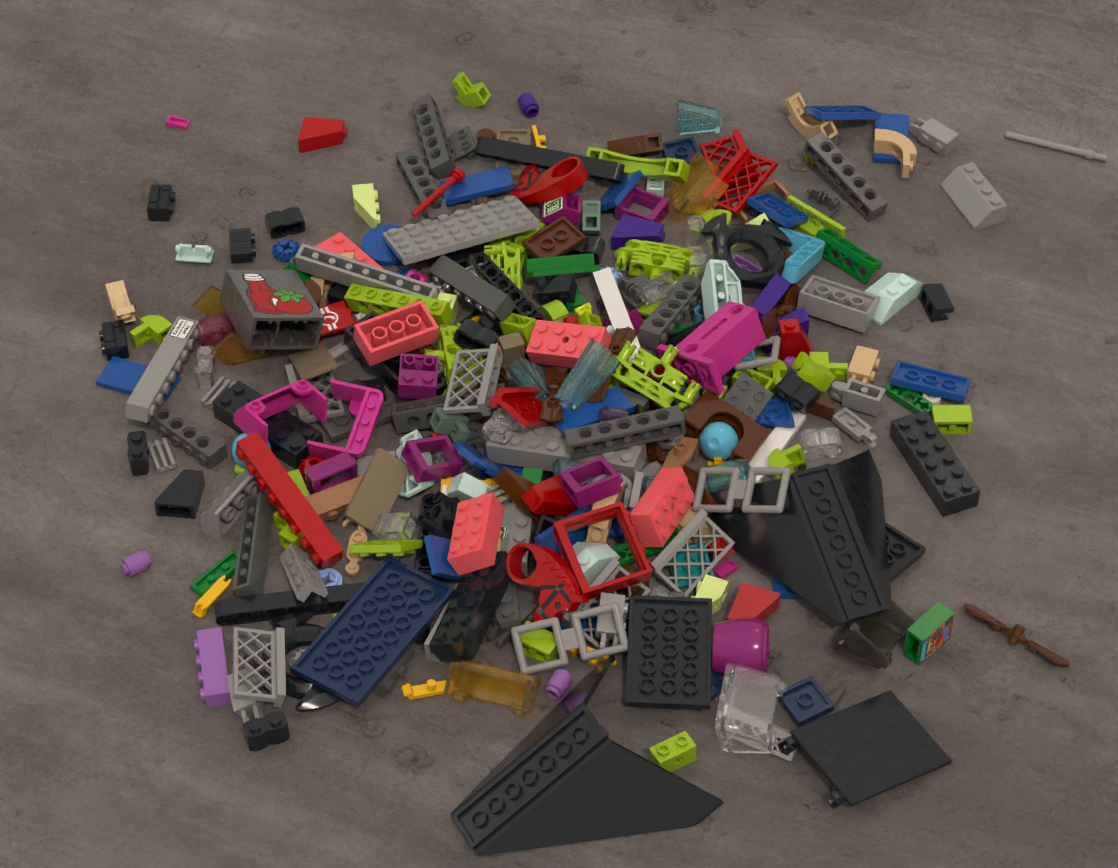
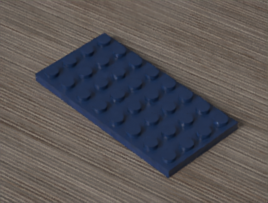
M388 556L291 666V672L360 707L449 602L455 589Z

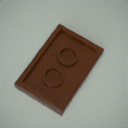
M562 216L522 241V246L535 258L564 256L584 243L587 237L567 218Z

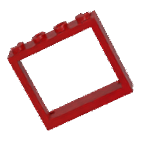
M622 501L554 522L552 532L563 559L573 572L580 592L588 599L600 596L601 592L610 593L650 580L651 573L653 572L651 561L646 559L645 547L642 542H639L637 528L631 524L630 512L624 508ZM617 517L639 572L589 588L567 532Z

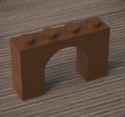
M708 390L705 391L684 418L686 434L695 439L704 427L710 423L719 421L731 426L737 433L739 443L733 449L727 461L735 467H739L742 472L771 433L765 427L759 425Z

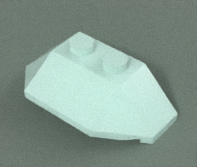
M709 259L701 282L705 320L728 301L743 305L740 280L728 266L729 264L726 260Z
M888 272L865 290L867 293L880 297L872 321L880 326L920 294L923 283L903 273Z
M417 429L401 437L400 446L396 450L398 459L405 464L406 462L401 452L406 441L422 439ZM421 453L427 465H432L431 453ZM409 470L397 496L409 498L434 485V480L417 483Z
M576 542L572 546L588 585L595 580L613 558L616 560L620 558L608 544Z

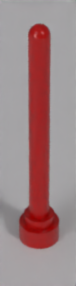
M455 168L450 173L449 179L412 211V216L417 217L454 183L463 181L465 179L464 171L461 168Z

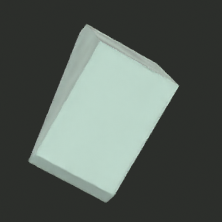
M463 472L452 478L446 495L451 498L457 497L461 500H469L483 494L485 495L489 485Z

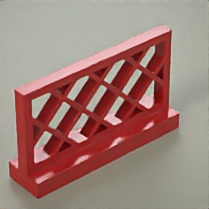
M739 129L733 130V135L700 144L713 180L719 175L716 174L717 170L725 168L722 163L724 161L730 162L732 159L728 155L730 153L736 154L742 146L746 147ZM726 143H732L729 148L723 146ZM715 148L713 152L706 151V149ZM719 150L725 151L723 156L717 153ZM713 158L719 159L717 164L711 161ZM756 168L749 170V174L757 172ZM746 171L742 172L739 176H746ZM757 177L750 180L751 183L757 182L759 179ZM748 180L740 182L739 187L747 185ZM736 184L731 185L728 190L737 188Z
M742 146L702 194L706 206L709 208L715 206L738 215L747 204L748 198L755 195L778 167V164L775 161L749 151L748 147ZM752 159L757 160V163L748 165ZM762 166H770L768 169L761 171ZM758 168L759 172L749 174V170ZM746 171V176L737 178L742 172ZM760 177L757 182L751 183L750 179ZM748 180L747 185L739 187L740 182ZM736 184L737 188L728 190L731 185ZM750 189L748 194L741 196V191ZM738 192V197L729 199L728 195ZM726 196V200L718 202L721 197ZM739 202L736 208L730 207V204Z
M536 387L499 388L488 403L493 408H504L525 428L554 425L553 422L539 420L544 403L536 397L540 392Z

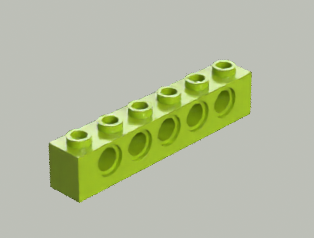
M351 283L344 296L348 307L353 312L369 314L374 311L379 316L422 300L437 325H449L454 316L448 301Z

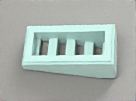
M647 178L646 191L664 197L665 180Z

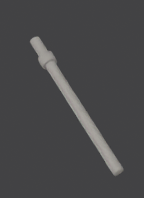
M1006 131L1005 138L1084 156L1085 159L1089 160L1096 159L1106 162L1108 155L1097 153L1092 149L1084 150Z

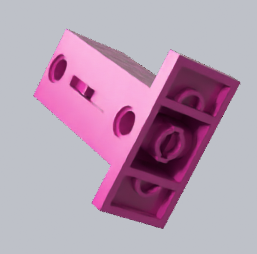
M728 301L675 346L680 351L670 366L688 376L689 380L685 384L689 385L691 380H693L696 384L698 383L702 386L701 389L717 394L725 391L721 377L766 339L756 308ZM660 344L656 347L660 359L668 348L667 345Z

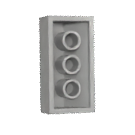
M973 162L958 166L940 184V188L974 231L1005 221L1008 205Z
M812 275L799 292L796 310L805 307L808 315L865 333L871 325L880 297Z
M247 469L240 473L236 480L225 489L224 493L213 502L212 506L201 515L200 522L203 532L222 540L242 518L245 497L260 492L265 493L264 490L258 487L255 477L251 476Z

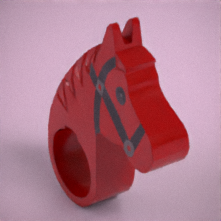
M575 156L563 159L542 174H540L534 164L529 165L522 170L519 182L508 196H516L523 204L554 200L580 187L587 180L589 174L581 159Z
M518 543L510 549L506 558V570L509 577L516 583L540 588V606L533 614L534 622L552 617H557L560 622L567 612L577 611L580 603L590 602L580 592L577 580L568 564L553 549L545 545L533 543ZM530 549L537 561L535 571L527 578L522 571L521 562L526 551Z

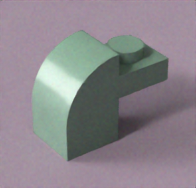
M583 200V234H600L601 200Z
M435 407L429 421L435 433L450 435L454 443L457 439L466 442L469 437L470 431L467 428L469 419L464 414H444L443 407Z

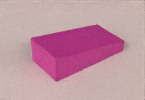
M169 115L166 126L187 129L190 120Z
M729 559L713 569L714 576L724 580L736 571L739 566Z

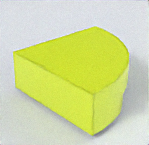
M588 302L574 309V315L579 319L584 311L592 313L591 304Z

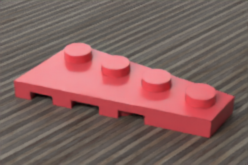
M341 232L315 246L335 254L354 252L357 261L382 268Z

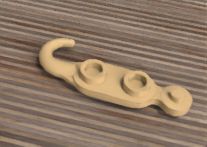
M348 518L345 519L342 523V527L344 528L348 523H351L353 521H351ZM359 525L350 536L346 553L349 563L345 569L346 573L351 576L359 573L358 563L365 557H359V553H350V545L367 541L365 529Z

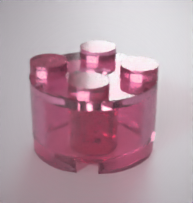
M219 312L199 320V347L203 353L207 355L209 353L215 354L216 357L225 356L234 350L236 331L226 314Z

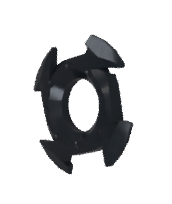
M726 213L713 217L705 224L700 233L704 236L710 235L713 237L714 260H726L729 264L728 266L739 278L742 288L761 290L767 286L776 273L782 277L785 257L780 244L789 247L793 245L784 232L765 219L762 220L761 225H727ZM738 243H746L756 247L765 257L766 268L759 272H751L741 268L731 256V247Z
M314 611L295 612L270 621L273 628H285V657L289 652L298 647L310 646L325 629V627L306 623L314 616ZM263 652L261 659L266 662L270 657ZM254 659L248 662L254 669L260 666ZM265 669L258 672L265 679L270 676ZM285 671L286 695L301 699L296 705V711H314L329 707L342 700L340 697L303 678L291 676Z

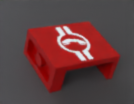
M344 300L318 307L325 317L320 337L344 331L357 322L356 319L352 318L351 308L346 306Z

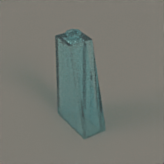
M593 339L590 340L554 396L560 402L558 404L560 407L567 411L572 409L577 412L620 366L621 362L606 345Z

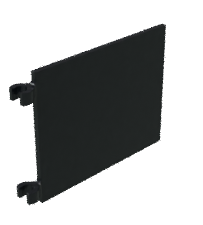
M891 690L792 730L790 732L792 736L785 738L784 741L787 744L782 746L787 754L800 746L836 788L837 791L830 794L832 799L828 801L832 809L839 807L845 801L852 807L952 762L950 757Z

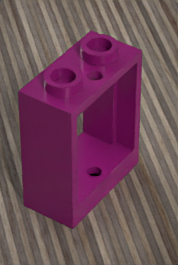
M634 186L622 202L614 207L615 220L620 221L623 214L661 223L669 213V199ZM633 203H636L653 211L647 217L629 210Z
M448 435L408 440L401 452L417 483L455 477L459 475L463 466L462 458L459 457ZM440 450L447 462L427 465L421 453Z
M345 451L305 468L306 487L309 494H315L358 477L356 472L358 465L355 458H351L348 452ZM344 471V476L321 485V480Z
M603 456L559 473L562 489L578 509L622 492L621 483H623L620 472H616L612 463L608 462ZM602 474H605L606 478H603L586 486H579L580 483L600 476Z

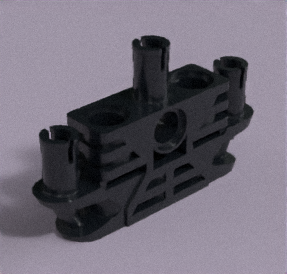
M438 491L433 497V502L436 505L430 509V518L421 513L416 519V525L429 531V535L451 539L457 505L460 503V500L457 497H448L441 491Z

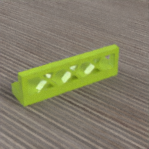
M790 195L787 197L789 205L793 206L795 204L799 211L806 215V212H808L812 217H809L806 223L793 226L792 228L812 237H816L818 230L829 228L835 232L833 229L835 228L839 231L838 235L845 238L846 227L794 196Z

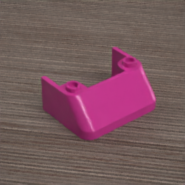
M331 379L330 385L333 398L349 401V411L356 417L346 447H336L308 440L307 446L310 457H314L316 454L318 457L323 455L325 459H329L347 451L351 458L358 459L367 451L384 404L383 393L378 389Z
M299 380L245 404L234 412L233 422L247 435L257 431L267 444L268 424L263 419L301 403L322 423H325L327 420L328 398L310 382Z

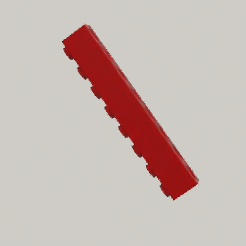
M256 431L237 441L235 450L237 458L245 463L248 473L255 477L258 487L266 492L270 504L276 506L281 519L286 520L289 524L291 533L297 535L302 548L310 553L312 562L318 565L321 570H324L342 560L344 550L259 433Z

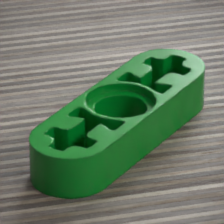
M890 381L887 383L885 392L887 397L913 414L926 410L931 415L933 404L911 389L891 385ZM911 397L914 399V401L909 402L906 401L904 398Z

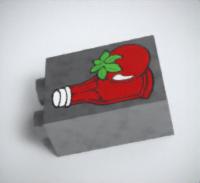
M226 270L220 303L247 350L317 349L325 317L296 270Z

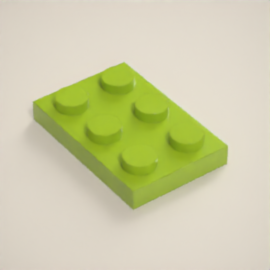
M422 539L371 540L350 545V553H359V557L371 556V554H376V556H387L388 554L403 556L407 553H415V549L422 548L423 541Z

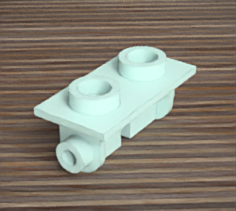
M180 243L175 247L177 252L175 261L211 263L214 250L209 245H195V248H192L191 244Z

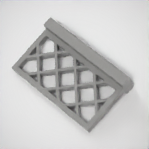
M498 343L490 344L489 349L459 350L456 352L443 407L444 414L481 412L483 416H490L492 406L488 403L495 395L503 360V354ZM487 355V358L482 362L477 360L481 356ZM461 357H470L463 364L460 362ZM473 362L478 364L471 370L467 368ZM480 369H483L484 373L476 377L474 375ZM465 370L467 372L461 378L457 377V374ZM470 377L474 379L468 385L463 383ZM479 383L481 385L480 388L473 392L471 388ZM459 385L464 387L457 393L453 392ZM468 391L471 395L462 400L460 397ZM473 399L477 400V404L475 406L467 405ZM458 400L460 402L455 407H450V404Z
M292 364L285 365L288 385L301 380ZM332 371L316 376L320 378L317 382L310 379L306 380L315 388L323 390L322 394L325 396L328 393L332 394L330 384L328 387L322 385L324 380L328 382L331 379L335 380ZM328 398L327 419L345 415L342 401L340 399ZM301 403L294 406L297 417L307 424L319 420L314 415H310V411ZM332 405L339 408L338 410H329Z
M703 508L693 516L651 562L653 572L679 597H686L735 544L727 534L706 516L708 513ZM704 523L711 528L712 535H702L701 526ZM690 538H698L699 549H689L688 540ZM702 538H712L713 549H703ZM716 538H722L728 545L724 549H716ZM677 552H685L686 563H676ZM689 552H699L700 563H690ZM703 552H713L712 563H704ZM664 566H673V577H666L661 572ZM676 566H686L687 577H677ZM690 566H700L701 575L699 577H691ZM677 580H687L688 589L684 593L678 588Z
M613 558L589 585V588L615 580L618 573H621L623 576L630 575V573L619 565V561ZM642 582L626 587L628 598H625V602H629L630 605V588L639 587L644 591L642 596H647L651 589ZM598 597L589 599L590 602L580 603L577 611L589 609L592 604H599V600H596ZM629 610L627 611V615H623V622H625L626 617L629 616ZM577 611L564 614L561 624L567 628H573L571 614ZM597 615L584 618L588 619L589 628L583 629L584 638L596 649H599L600 644L593 639L592 634L596 628L591 626V618H597Z
M234 627L233 698L273 702V707L281 708L286 697L285 628L276 627L274 632ZM238 635H246L250 640L243 643L238 638ZM260 637L269 638V643L264 645L258 639ZM252 643L260 648L255 653L248 647ZM242 650L249 655L245 660L238 654ZM264 652L270 659L264 662L258 655ZM254 659L260 666L254 669L248 662ZM244 667L250 673L244 677L238 669ZM265 669L270 676L265 679L258 672ZM254 676L261 683L254 686L248 679ZM244 683L250 690L248 692L238 691V686ZM265 686L270 691V695L263 694L258 689Z

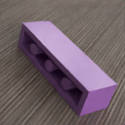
M222 628L197 630L198 639H194L195 652L199 651L200 654L196 655L197 668L201 667L202 670L198 672L199 684L204 686V688H200L201 701L206 700L207 709L232 705L227 681L228 670Z

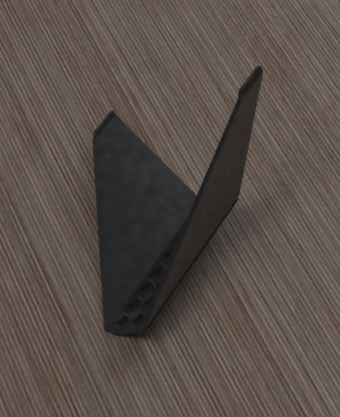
M870 450L836 464L829 463L792 473L789 479L784 509L780 514L743 513V501H734L732 512L712 513L709 517L735 542L732 546L733 549L840 624L892 610L882 480ZM781 479L756 483L754 485L751 505H776ZM729 489L711 492L710 494L719 505H726Z
M610 655L580 680L451 812V817L470 846L479 856L692 827L701 823L724 802L722 799L630 751L608 737L586 705L609 666L616 660L613 655Z

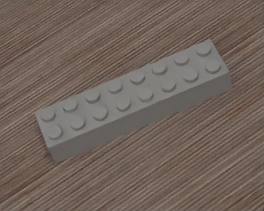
M498 419L486 443L487 456L494 463L543 469L558 473L603 456L608 462L612 463L616 472L619 471L628 477L632 483H634L636 471H642L647 459L645 443L571 460L566 440L556 427L539 426L525 428L519 422Z

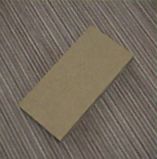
M497 129L496 139L531 145V129ZM495 160V168L508 165L512 180H519L522 170L527 167L526 165Z
M322 342L318 343L317 349H302L287 355L301 380H308L338 368L336 361Z
M376 448L344 516L374 535H379L410 470L407 464L382 448Z

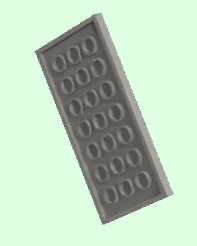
M507 196L499 201L492 200L488 204L474 205L466 210H457L450 215L442 214L438 216V219H424L420 223L406 224L398 229L392 228L382 233L383 240L403 265H408L540 227V223L516 196Z

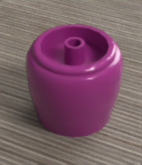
M740 618L715 622L712 656L713 672L741 679H759L766 675L768 656L770 655L769 625L765 624V621L756 618Z

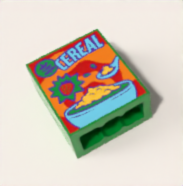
M937 602L907 629L903 655L920 666L950 639L955 613L949 607Z

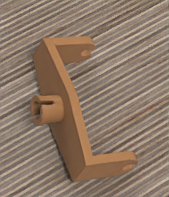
M774 179L763 184L754 196L767 192L771 194L777 192L787 201V197L790 194L780 182ZM745 190L744 195L748 194L750 190ZM739 202L733 203L731 207L736 208ZM746 204L738 215H733L742 224L748 223V218L743 211L752 208V206Z
M684 437L680 442H676L674 447L668 452L662 468L683 467L692 457L694 458L693 462H695L699 458V439Z

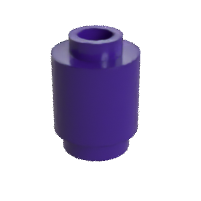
M524 93L518 98L517 102L525 116L533 118L539 113V106L531 93Z

